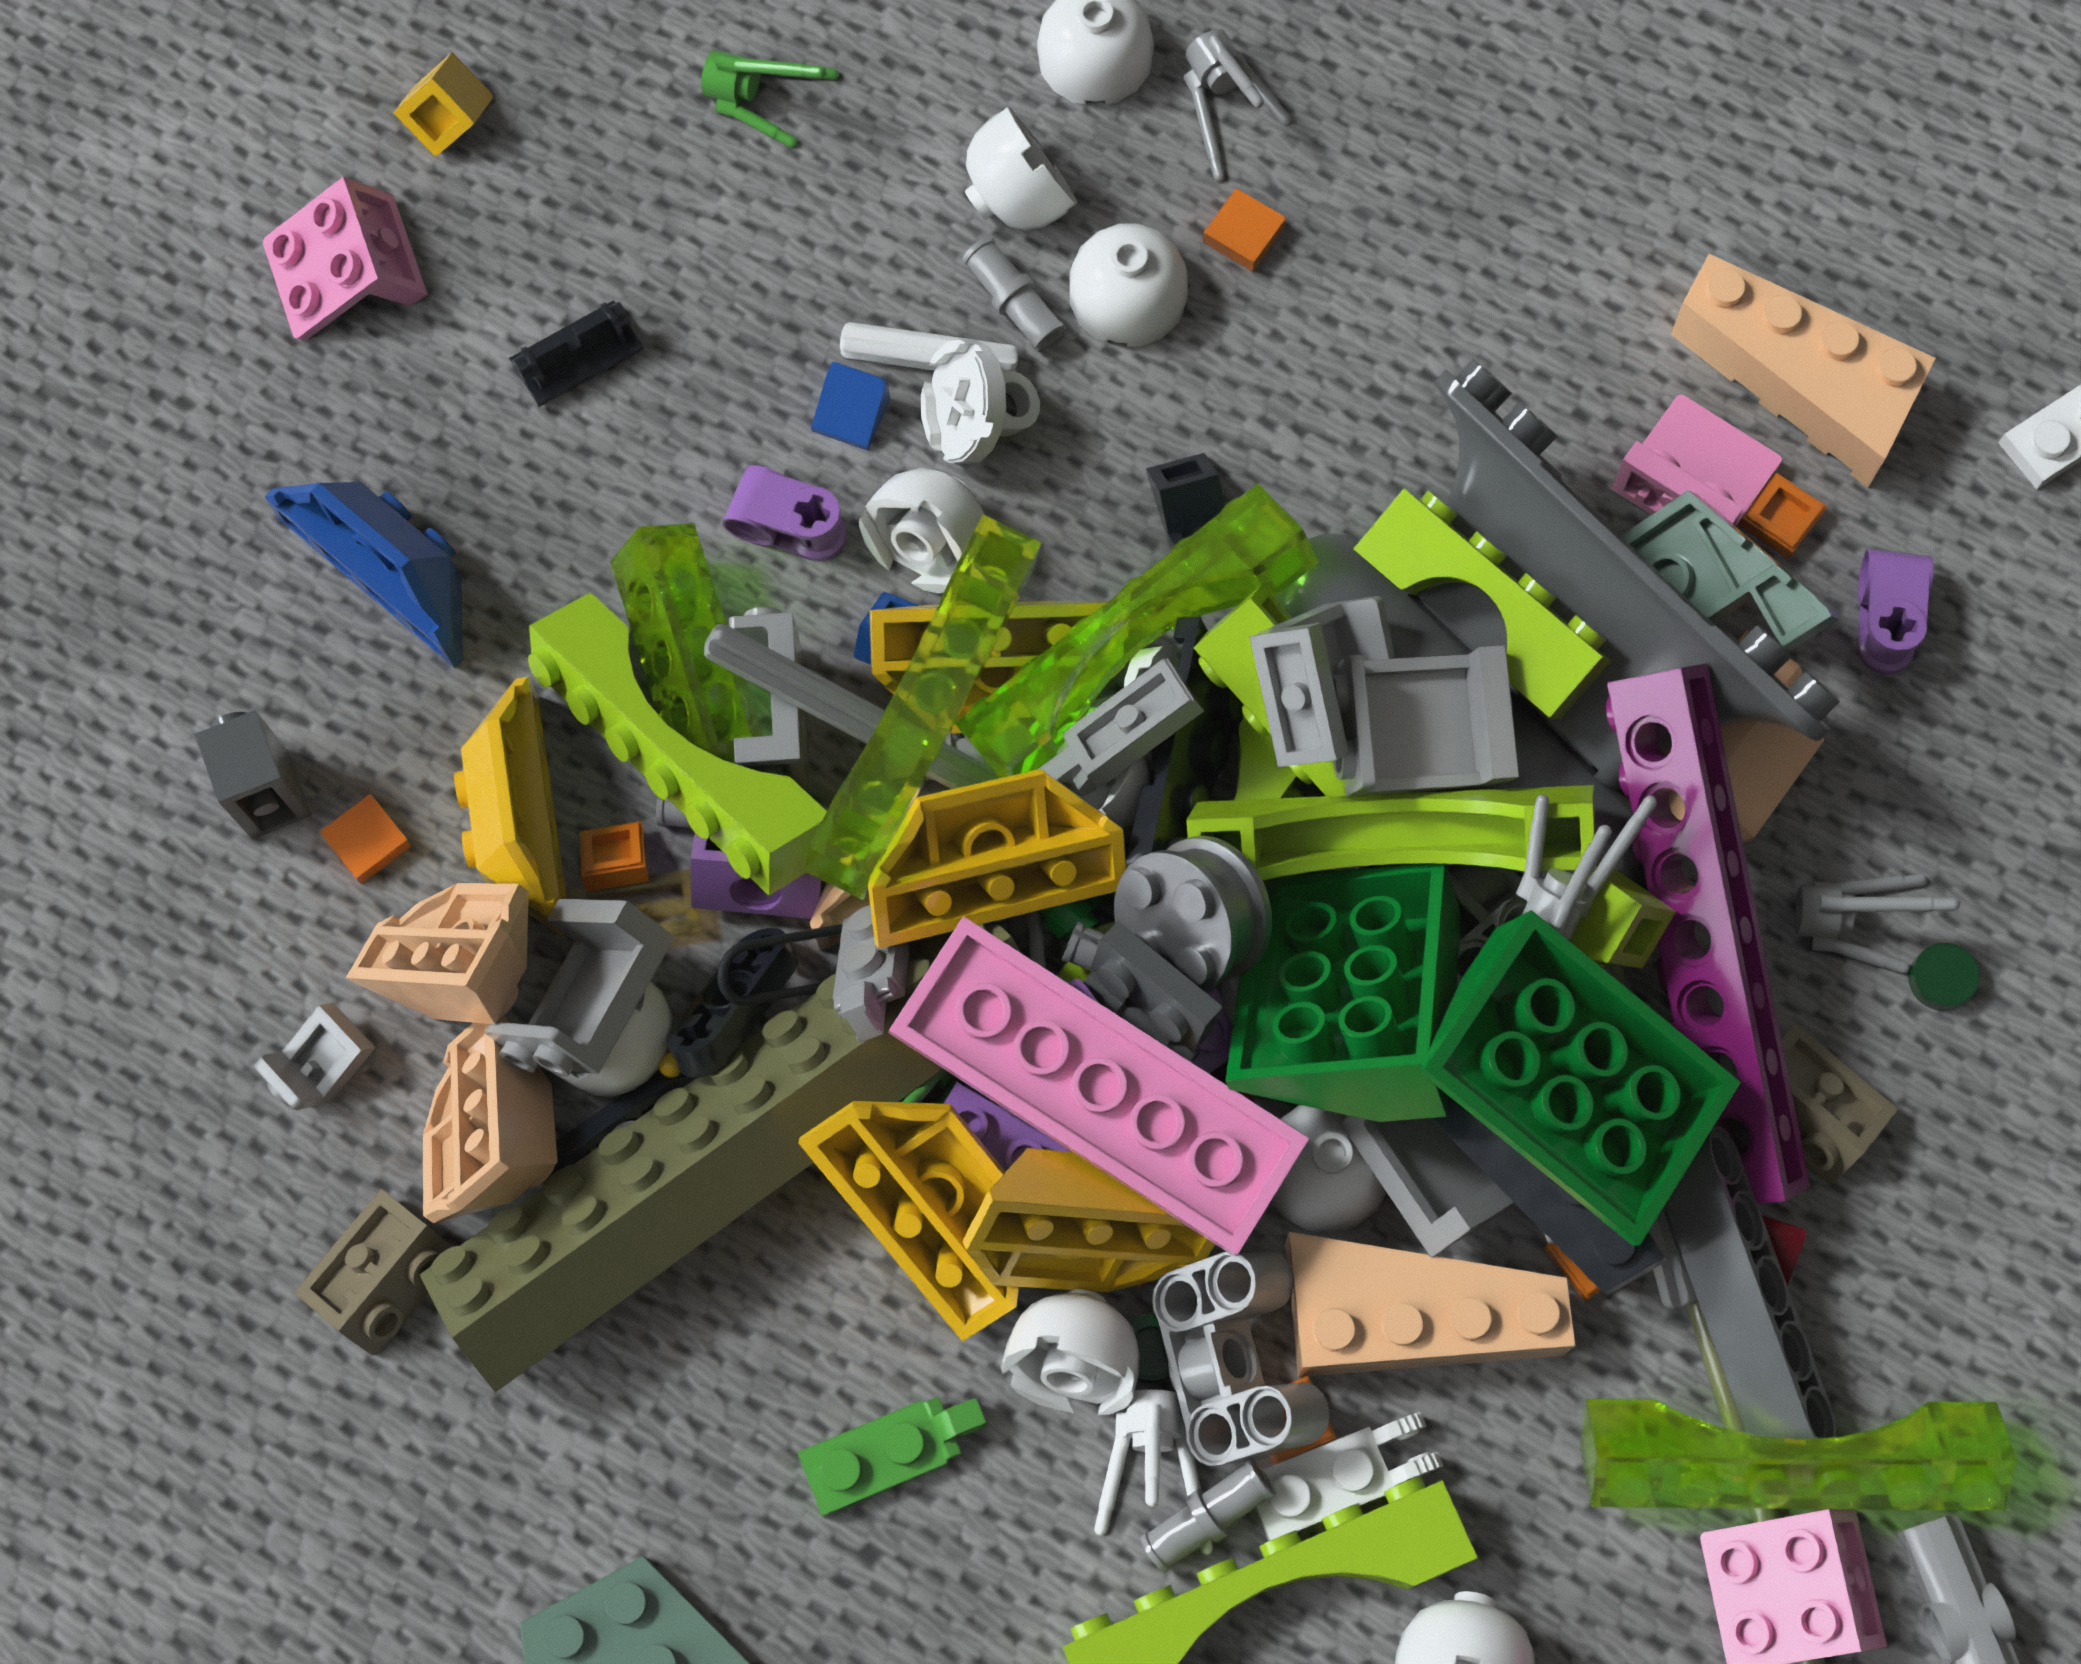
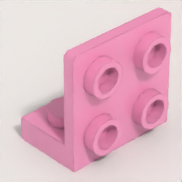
M342 177L268 234L263 240L267 258L294 338L308 340L368 294L407 306L417 303L428 295L394 195L349 178Z
M1678 395L1643 444L1636 441L1626 454L1611 490L1651 515L1689 490L1698 494L1734 526H1737L1745 512L1779 467L1782 458L1779 454L1688 397Z
M1856 1508L1827 1509L1704 1532L1701 1535L1702 1550L1727 1664H1787L1887 1647Z

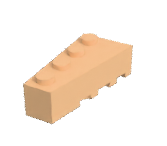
M1708 254L1691 286L1671 332L1673 337L1731 382L1737 380L1760 398L1758 403L1776 417L1779 414L1804 432L1808 436L1807 441L1825 455L1831 453L1852 470L1851 475L1867 488L1886 459L1936 359L1711 254Z
M1289 1232L1286 1239V1260L1292 1269L1294 1281L1290 1302L1298 1377L1565 1356L1575 1347L1568 1283L1565 1277L1438 1256L1431 1258L1426 1254Z

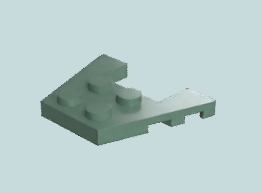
M1687 490L1621 535L1713 623L1721 620L1754 598L1779 644L1784 649L1791 651L1840 620L1835 610L1703 498L1692 491Z
M643 1556L520 1622L525 1664H751Z

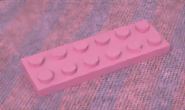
M964 916L888 1032L896 1039L1233 1256L1238 1255L1309 1140L1308 1137L1238 1092L1229 1090L1227 1085Z

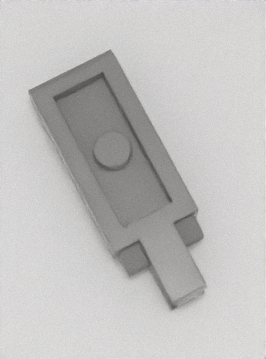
M1163 658L1063 732L1062 736L1065 742L1057 750L1056 753L1058 755L1039 769L1047 772L1078 796H1085L1102 787L1204 712L1177 668L1168 658L1166 660Z
M870 905L862 907L850 917L843 919L832 998L834 1009L838 1011L840 1017L848 1020L856 1033V1039L859 1043L883 1034L887 1002L905 996L910 942L881 949L875 945Z

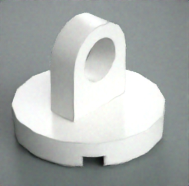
M957 339L945 342L932 356L929 367H936L933 373L932 381H924L921 392V419L928 442L934 451H942L944 453L943 460L958 464L981 462L993 451L999 436L1016 435L1036 422L1040 413V399L1036 388L1021 373L1002 370L999 360L989 346L978 340ZM1006 392L1015 401L1017 407L1016 417L1006 412Z

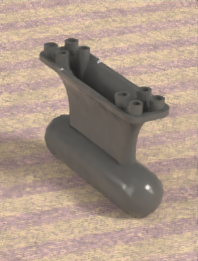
M1474 359L1457 376L1446 369L1436 379L1435 385L1451 410L1456 421L1459 436V463L1454 486L1447 501V505L1458 516L1451 525L1469 540L1478 531L1507 555L1500 564L1503 569L1518 581L1525 573H1528L1556 597L1549 608L1567 623L1575 615H1578L1606 639L1599 650L1612 660L1561 720L1549 718L1509 683L1519 777L1500 787L1444 791L1594 785L1596 832L1602 825H1607L1612 830L1611 836L1603 849L1604 851L1596 864L1598 866L1633 815L1630 801L1618 791L1621 788L1619 767L1622 757L1617 734L1610 728L1606 715V703L1610 697L1607 686L1608 682L1708 663L1720 727L1747 722L1774 723L1794 729L1814 741H1820L1831 730L1822 719L1840 701L1813 675L1806 671L1790 688L1786 687L1774 674L1792 656L1764 629L1762 630L1756 625L1739 642L1730 633L1725 634L1561 480L1562 474L1541 455L1558 436L1540 418L1520 402L1516 404L1504 419L1496 413L1497 409L1513 393L1492 373L1483 368ZM1324 533L1303 540L1280 557L1267 580L1266 589L1292 618L1327 603L1373 596L1381 597L1384 602L1395 659L1466 655L1478 647L1505 645L1507 651V631L1502 614L1492 598L1478 586L1459 582L1445 583L1431 587L1414 596L1400 590L1357 553L1354 547L1359 541L1349 535ZM1660 724L1657 729L1656 740L1662 752L1666 753L1672 748V738L1667 728ZM1631 844L1615 867V870H1618L1648 891L1643 864L1639 863L1636 859ZM1515 870L1521 877H1523L1524 871ZM1565 870L1571 874L1575 872V870ZM1540 871V877L1545 878L1548 871Z

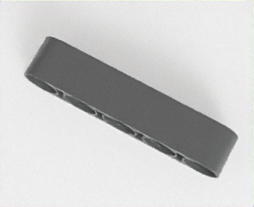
M1714 1126L1664 1208L1742 1425L1753 1451L1764 1461L1830 1447L1835 1441L1836 1426L1829 1399L1738 1149L1727 1130L1721 1126Z

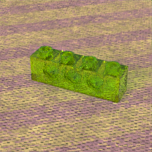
M695 524L638 527L610 561V565L657 714L668 726L693 745L722 760L735 764L734 738L760 737L763 734L745 679L708 660L704 655L703 648L711 631L717 624L727 625Z

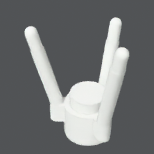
M1136 1390L1133 1399L1127 1406V1411L1116 1414V1437L1094 1528L1097 1535H1105L1108 1531L1130 1439L1132 1438L1133 1450L1145 1452V1501L1149 1507H1155L1159 1503L1161 1452L1173 1450V1439L1176 1440L1187 1496L1198 1488L1201 1489L1195 1458L1187 1443L1186 1428L1183 1416L1180 1413L1176 1392L1167 1390ZM1211 1539L1199 1547L1202 1554L1209 1555L1212 1552L1213 1545Z

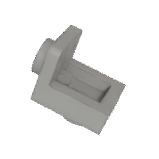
M334 1003L319 1005L282 1052L262 1055L254 1067L268 1082V1089L277 1100L295 1110H301L330 1103L375 1047Z

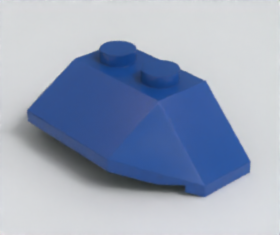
M362 482L314 483L273 488L265 496V499L281 522L448 664L455 668L463 660L461 577L451 560L456 552L432 528H428L422 534L410 524L408 520L412 515L397 498L387 491H384L378 497Z

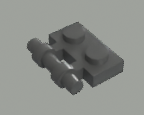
M1118 921L1101 938L1090 967L1093 971L1083 983L1099 1004L1193 1063L1200 1053L1197 1048L1210 1036L1223 1007Z

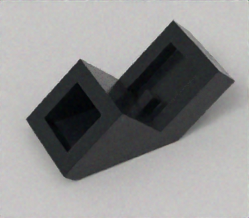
M1205 453L1146 468L1173 559L1186 581L1246 565L1242 542L1227 520L1219 474Z

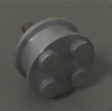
M1210 836L1189 837L1176 842L1167 850L1155 851L1144 855L1128 866L1120 878L1115 893V924L1118 921L1205 992L1218 985L1222 980L1237 977L1251 970L1265 954L1272 931V911L1268 896L1277 892L1278 880L1273 878L1262 881L1251 862L1239 850L1223 840Z

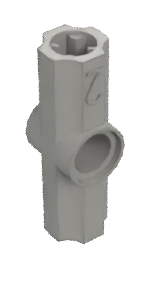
M1958 1512L1898 1532L1901 1545L1909 1560L1910 1568L1926 1602L1922 1606L1924 1624L1928 1634L1936 1633L1930 1639L1943 1662L1946 1664H2020L2012 1646V1643L2015 1641L2016 1632L2008 1606L1994 1584L1986 1582Z

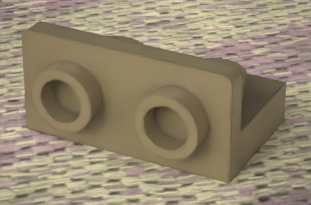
M1794 1023L1782 1036L1781 1040L1806 1166L1826 1183L1834 1184L1866 1152L1898 1111V1108L1799 1025Z
M380 1189L294 1293L338 1332L374 1356L399 1331L401 1325L428 1294L419 1274L431 1267L434 1260L443 1251L453 1246L383 1189Z

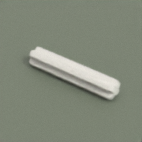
M849 322L844 325L841 333L840 350L841 355L849 359L935 371L936 367H929L932 356L945 342L957 339H973ZM978 340L991 348L999 360L1002 370L1017 372L1019 361L1017 347L1009 344Z

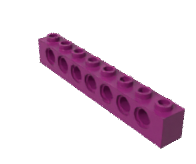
M1708 663L1608 682L1607 686L1610 697L1606 703V715L1610 728L1618 737L1622 757L1619 767L1621 789L1624 795L1630 799L1633 815L1647 796H1653L1657 800L1656 807L1632 842V847L1636 859L1639 863L1643 864L1648 892L1676 911L1658 941L1661 957L1657 965L1660 986L1669 996L1673 1017L1672 1026L1719 1065L1721 1053L1726 1054L1733 1060L1737 1069L1736 1079L1741 1083L1714 1126H1721L1733 1138L1757 1204L1787 1201L1809 1188L1810 1182ZM1660 724L1667 728L1672 738V748L1668 755L1662 752L1657 744L1656 733ZM1672 790L1679 793L1685 804V814L1682 821L1674 816L1669 806V796ZM1684 856L1689 857L1697 867L1698 880L1695 886L1689 883L1683 875L1682 860ZM1697 921L1702 923L1710 933L1711 946L1709 951L1702 948L1695 938L1694 928ZM1709 987L1716 990L1722 997L1724 1003L1722 1016L1715 1013L1708 1003L1707 991ZM1733 1119L1739 1120L1747 1128L1750 1135L1749 1146L1744 1145L1736 1138L1732 1126Z

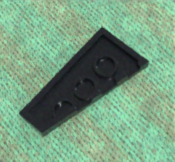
M1177 617L1173 638L1179 644L1183 643L1179 667L1176 668L1204 712L1149 751L1152 754V768L1155 781L1154 785H1142L1125 863L1127 867L1144 855L1155 851L1167 850L1176 842L1188 838L1186 820L1197 802L1210 801L1218 774L1226 766L1228 746L1236 723L1244 715L1242 712L1244 704L1228 686L1221 688L1213 683L1199 664L1201 656L1194 647L1208 632L1201 617Z
M1448 1096L1446 1117L1431 1118L1607 1296L1667 1261L1649 1231L1640 1245L1632 1246L1450 1096Z

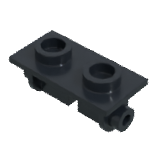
M613 300L608 304L606 302L600 304L599 309L528 348L526 346L520 349L521 352L513 355L509 360L537 406L540 407L640 352L644 348L629 325L631 321L620 302L615 303Z

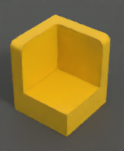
M451 52L410 90L393 114L437 157L475 124L493 99V95L466 65Z

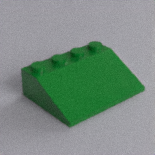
M1438 863L1402 864L1277 878L1278 890L1275 894L1268 896L1272 911V931L1267 950L1256 966L1240 975L1225 1080L1229 1090L1377 1122L1446 1117L1448 1095L1421 1074L1419 1070L1456 992L1462 913L1447 865Z
M1532 910L1497 927L1462 977L1419 1070L1427 1079L1632 1246L1642 1243L1741 1083Z

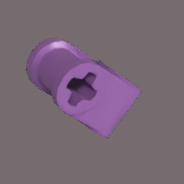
M750 465L745 468L722 522L725 529L739 539L759 546H771L814 561L832 559L841 552L847 539L845 523L841 519L839 503L832 492L823 487H816L788 478L777 471L758 465Z
M1868 548L1865 551L1858 585L1860 612L1857 650L1861 661L1871 671L1882 675H1891L1904 670L1911 662L1915 649L1923 641L1927 630L1928 601L1933 580V558L1931 556Z

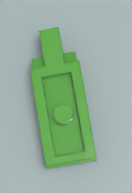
M936 1397L926 1402L921 1400L797 1453L820 1513L825 1518L948 1466L947 1461L962 1455L957 1439L988 1427V1424L977 1398L944 1410L940 1397Z

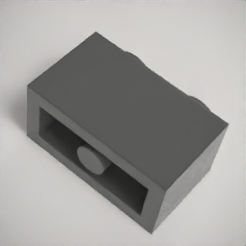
M256 710L249 713L233 712L225 714L214 720L210 726L211 728L194 734L218 802L251 839L312 816L288 750Z

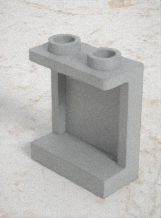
M1379 596L1327 603L1250 636L1278 767L1334 761L1349 754L1332 674H1334V666L1348 655H1363L1364 660L1395 659L1384 602Z
M758 607L746 611L744 616L729 618V627L805 667L804 654L793 612L782 613L781 610L776 608ZM771 693L773 736L734 738L735 764L760 772L789 776L811 796L807 712Z
M1505 645L1478 647L1466 655L1364 660L1363 655H1348L1334 666L1332 677L1349 754L1334 760L1333 764L1336 777L1339 780H1345L1346 797L1500 787L1519 777Z
M559 899L547 921L573 939L575 943L529 1024L496 1022V1024L489 1025L485 1034L503 1046L499 1053L503 1059L524 1071L534 1073L537 1067H544L564 1077H568L571 1071L599 1074L675 936L628 901Z
M1348 1115L1340 1122L1342 1128L1431 1258L1516 1205L1431 1118L1377 1122Z

